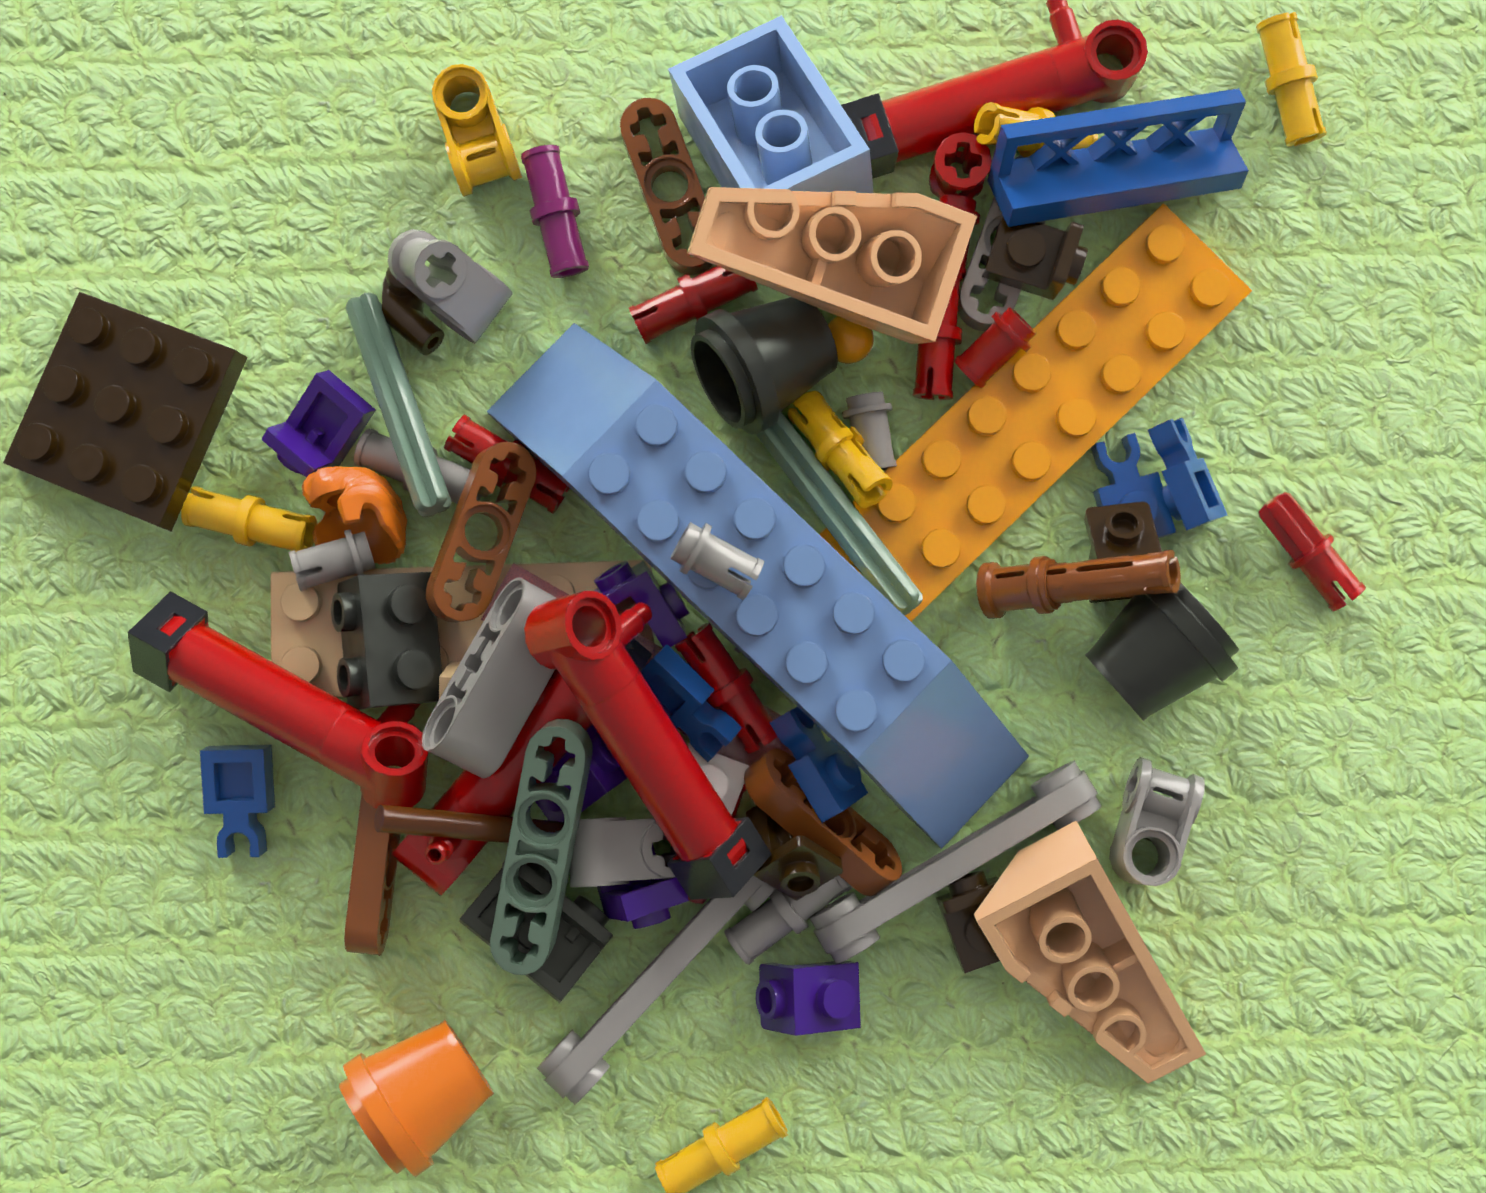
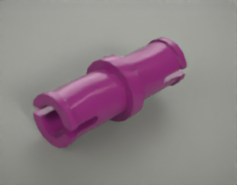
M542 145L526 150L521 154V160L525 166L534 202V207L529 211L533 225L540 226L550 265V275L552 278H564L583 273L589 269V263L585 257L575 218L580 214L577 199L570 197L560 159L559 146Z

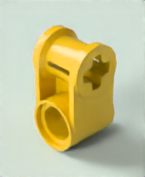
M464 64L451 65L442 70L435 78L432 95L447 141L445 142L446 151L463 197L473 194V187L509 176L513 181L521 179L522 174L506 126L501 122L495 101L482 73L474 67ZM463 92H473L480 96L476 106L467 112L459 113L450 109L454 98Z

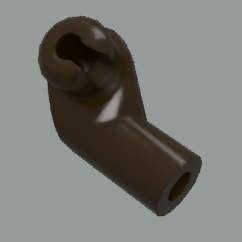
M388 267L382 289V312L385 320L421 354L429 355L442 343L445 335L444 331L423 314L424 302L396 280Z

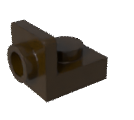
M1002 216L982 277L1054 300L1065 283L1075 285L1081 274L1088 248L1078 245L1084 225L1071 221L1066 231L1039 222L1008 227Z
M1147 502L1090 507L1086 510L1084 521L1091 545L1089 560L1162 552L1151 509ZM1133 596L1091 601L1089 600V603L1132 599Z
M757 805L746 812V817L750 818L772 853L753 875L797 901L843 873L840 857L803 835L793 837Z
M983 870L964 875L948 885L950 893L936 897L960 967L964 973L1000 961L974 916L976 910L999 879L996 876L986 879Z

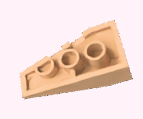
M710 187L707 190L687 253L855 324L910 344L929 343L936 341L977 216L919 193L791 191L790 189Z
M1077 821L1019 850L974 913L978 925L1005 970L1019 982H1027L1046 997L1049 1005L1063 1017L1070 1016L1093 1035L1096 1043L1148 1084L1206 1055Z

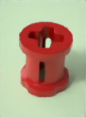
M965 132L952 134L944 139L937 148L934 164L930 170L929 185L931 192L938 198L942 195L954 194L973 199L981 193L984 180L990 171L992 159L990 149L987 145L980 144L976 140V135ZM963 147V151L957 150L958 148ZM961 163L963 172L968 174V178H958L956 168L952 167L951 164Z

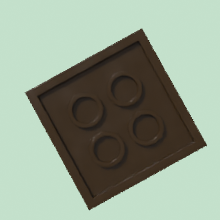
M79 292L3 463L172 532L248 357L235 349Z

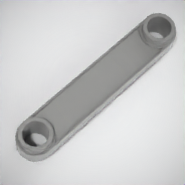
M1075 760L1053 770L1031 785L1036 796L901 875L898 880L876 895L866 896L858 900L855 893L851 892L822 908L809 919L815 927L813 932L826 954H830L836 964L852 958L878 941L880 936L875 928L1051 823H1053L1056 830H1059L1074 821L1078 823L1093 814L1101 807V804L1096 797L1098 793L1086 772L1079 769Z
M752 876L734 897L710 899L582 1038L571 1030L537 1067L546 1077L544 1081L562 1098L566 1096L574 1105L577 1104L610 1067L602 1057L744 904L754 912L773 893L775 888Z

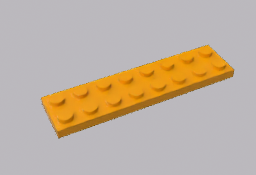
M1164 203L1033 328L1036 335L1028 342L1031 348L1027 352L1020 349L986 382L982 389L975 384L896 460V467H890L884 471L891 478L893 484L891 490H884L880 484L878 485L886 493V496L881 501L867 508H861L855 500L852 502L923 595V600L919 606L905 615L911 622L1252 292ZM825 528L819 535L860 573L829 530Z

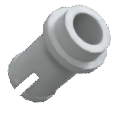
M871 392L846 398L848 410L843 411L842 416L843 419H850V425L855 427L864 439L862 446L882 470L896 467L897 463L894 460L887 412L893 410L892 404L885 403L883 392Z
M690 522L679 539L670 559L681 564L679 572L686 575L689 570H692L744 600L753 587L750 584L751 580L729 568L732 567L757 580L763 568L764 560L756 559L711 534V525L705 523L700 528Z
M350 529L345 530L346 537L296 552L295 550L288 552L300 591H305L309 587L353 574L364 575V571L376 568L365 531L352 535Z

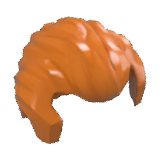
M338 466L320 468L307 476L302 485L303 496L310 507L320 508L325 512L323 519L315 526L312 532L315 546L346 537L344 531L350 529L352 535L365 531L374 563H393L397 558H400L401 554H404L407 518L403 510L401 498L383 476L365 467Z

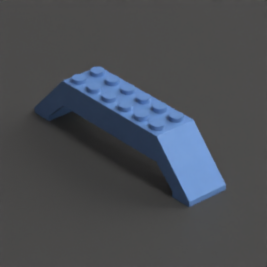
M573 323L487 411L500 426L576 493L833 740L939 848L942 849L1029 757L946 654L659 381L577 324ZM690 522L700 528L705 523L711 525V534L756 559L764 560L763 568L757 580L732 567L729 568L751 580L750 584L753 587L744 600L692 570H689L686 575L679 572L681 564L670 558Z

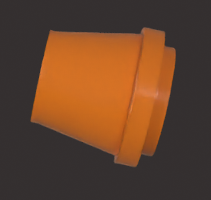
M446 1020L368 1057L362 1053L358 1054L343 1065L347 1079L339 1084L341 1093L351 1112L387 1165L396 1174L407 1168L415 1177L434 1164L432 1156L488 1098L494 1095L493 1090L477 1064Z

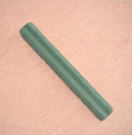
M370 292L364 293L360 297L351 298L346 304V311L414 508L418 510L422 517H432L449 509L451 498L390 326L382 312V304L377 296Z
M780 412L777 423L756 434V436L860 573L903 615L909 614L922 602V593L829 472L825 470L792 424Z

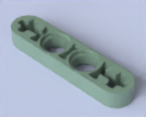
M556 719L546 723L530 739L525 752L490 938V951L495 962L503 970L515 975H527L537 971L551 954L557 939L592 760V741L588 732L580 724L569 719ZM557 737H561L566 740L565 750L575 754V757L569 758L562 766L557 783L545 782L546 779L552 774L554 754L544 750V747L550 746ZM536 779L545 783H537ZM564 785H570L571 790L565 787ZM540 799H548L555 802L564 814L563 828L556 832H545L539 829L533 823L530 816L532 803ZM526 863H537L544 866L552 878L551 890L542 895L526 891L519 881L518 871L520 866ZM525 912L536 913L530 922L528 940L537 945H533L528 954L518 951V940L511 938L522 925Z

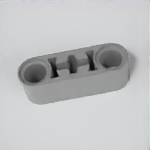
M520 577L513 579L503 588L425 725L422 735V747L424 750L481 778L491 776L501 766L555 669H549L540 665L532 657L525 642L524 628L527 617L534 607L557 599L556 597Z

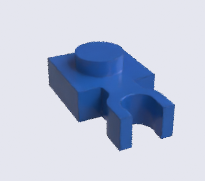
M1179 418L1175 421L1170 419L1148 429L1153 445L1166 466V470L1161 471L1167 484L1163 487V497L1171 515L1177 521L1182 520L1186 531L1228 516L1204 458L1198 459L1184 419Z
M1128 434L1121 439L1126 451L1124 462H1115L1108 457L1104 441L1095 443L1091 447L1095 464L1108 477L1110 485L1098 488L1093 492L1097 507L1147 502L1151 509L1158 538L1176 533L1171 513L1163 497V486L1159 473L1155 472L1141 477L1139 475L1137 462L1140 458V447L1136 434Z
M666 644L640 671L675 728L680 727L688 735L692 747L707 762L717 754L723 745L726 747L742 729L730 715L722 710L713 708L706 701L714 692V689L669 645Z
M798 707L770 722L780 741L793 753L796 761L788 765L822 823L841 813L868 794L861 781V772L858 765L833 740L827 742L821 729Z
M271 744L207 746L200 750L204 814H223L224 824L217 836L218 858H227L234 853V834L242 833L249 839L250 857H260L267 851L265 829L258 821L257 813H268L275 808Z

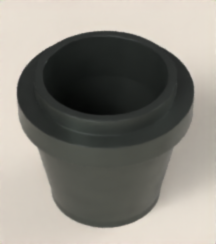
M793 297L732 313L722 309L716 310L698 319L695 325V335L691 340L693 364L699 381L711 404L729 425L734 428H741L749 434H758L774 426L778 421L781 411L828 374L834 372L838 364L834 338L818 308Z
M1180 582L1177 593L1133 596L1085 656L1144 721L1150 715L1216 678L1222 682L1238 669L1231 657L1239 651V648L1213 616Z

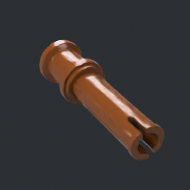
M1165 550L1144 555H1127L1072 563H1057L1054 559H1049L1047 556L1034 557L1030 564L1001 567L998 562H986L980 566L977 573V597L983 614L988 619L1002 618L1006 611L1035 609L1038 614H1049L1057 610L1062 603H1071L1073 601H1091L1143 594L1177 593L1181 579L1179 561L1177 557H1174L1175 552L1173 550Z

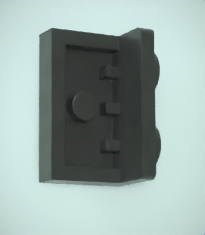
M431 572L357 575L338 583L337 593L332 598L331 617L335 630L341 632L343 658L339 660L337 666L338 688L341 695L347 697L349 705L358 710H365L375 707L439 701V676L442 674L438 621L437 616L431 611L426 600V586Z
M505 861L502 863V868L459 920L460 923L489 946ZM526 863L520 866L518 871L519 881L526 891L542 895L551 890L552 878L544 866L537 863ZM579 895L574 902L565 896L554 948L545 963L537 971L526 976L560 1003L613 937V934L604 928L609 918L583 896ZM525 912L522 925L514 936L511 937L518 940V951L528 954L533 945H537L528 940L530 922L536 913Z

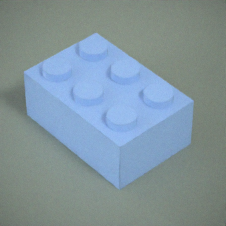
M782 15L668 69L679 117L721 187L790 189L791 191L810 192L856 191V193H874L869 147Z

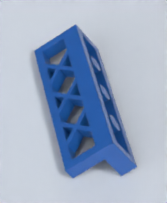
M1238 88L1004 124L1000 127L987 181L1008 227L1241 189L1249 170L1235 147L1232 137L1246 100ZM1217 115L1213 128L1188 132L1189 129L1204 118ZM1163 124L1162 127L1146 139L1130 140L1147 126ZM1105 134L1088 148L1071 149L1088 135ZM1037 143L1045 144L1029 157L1014 159L1018 146Z

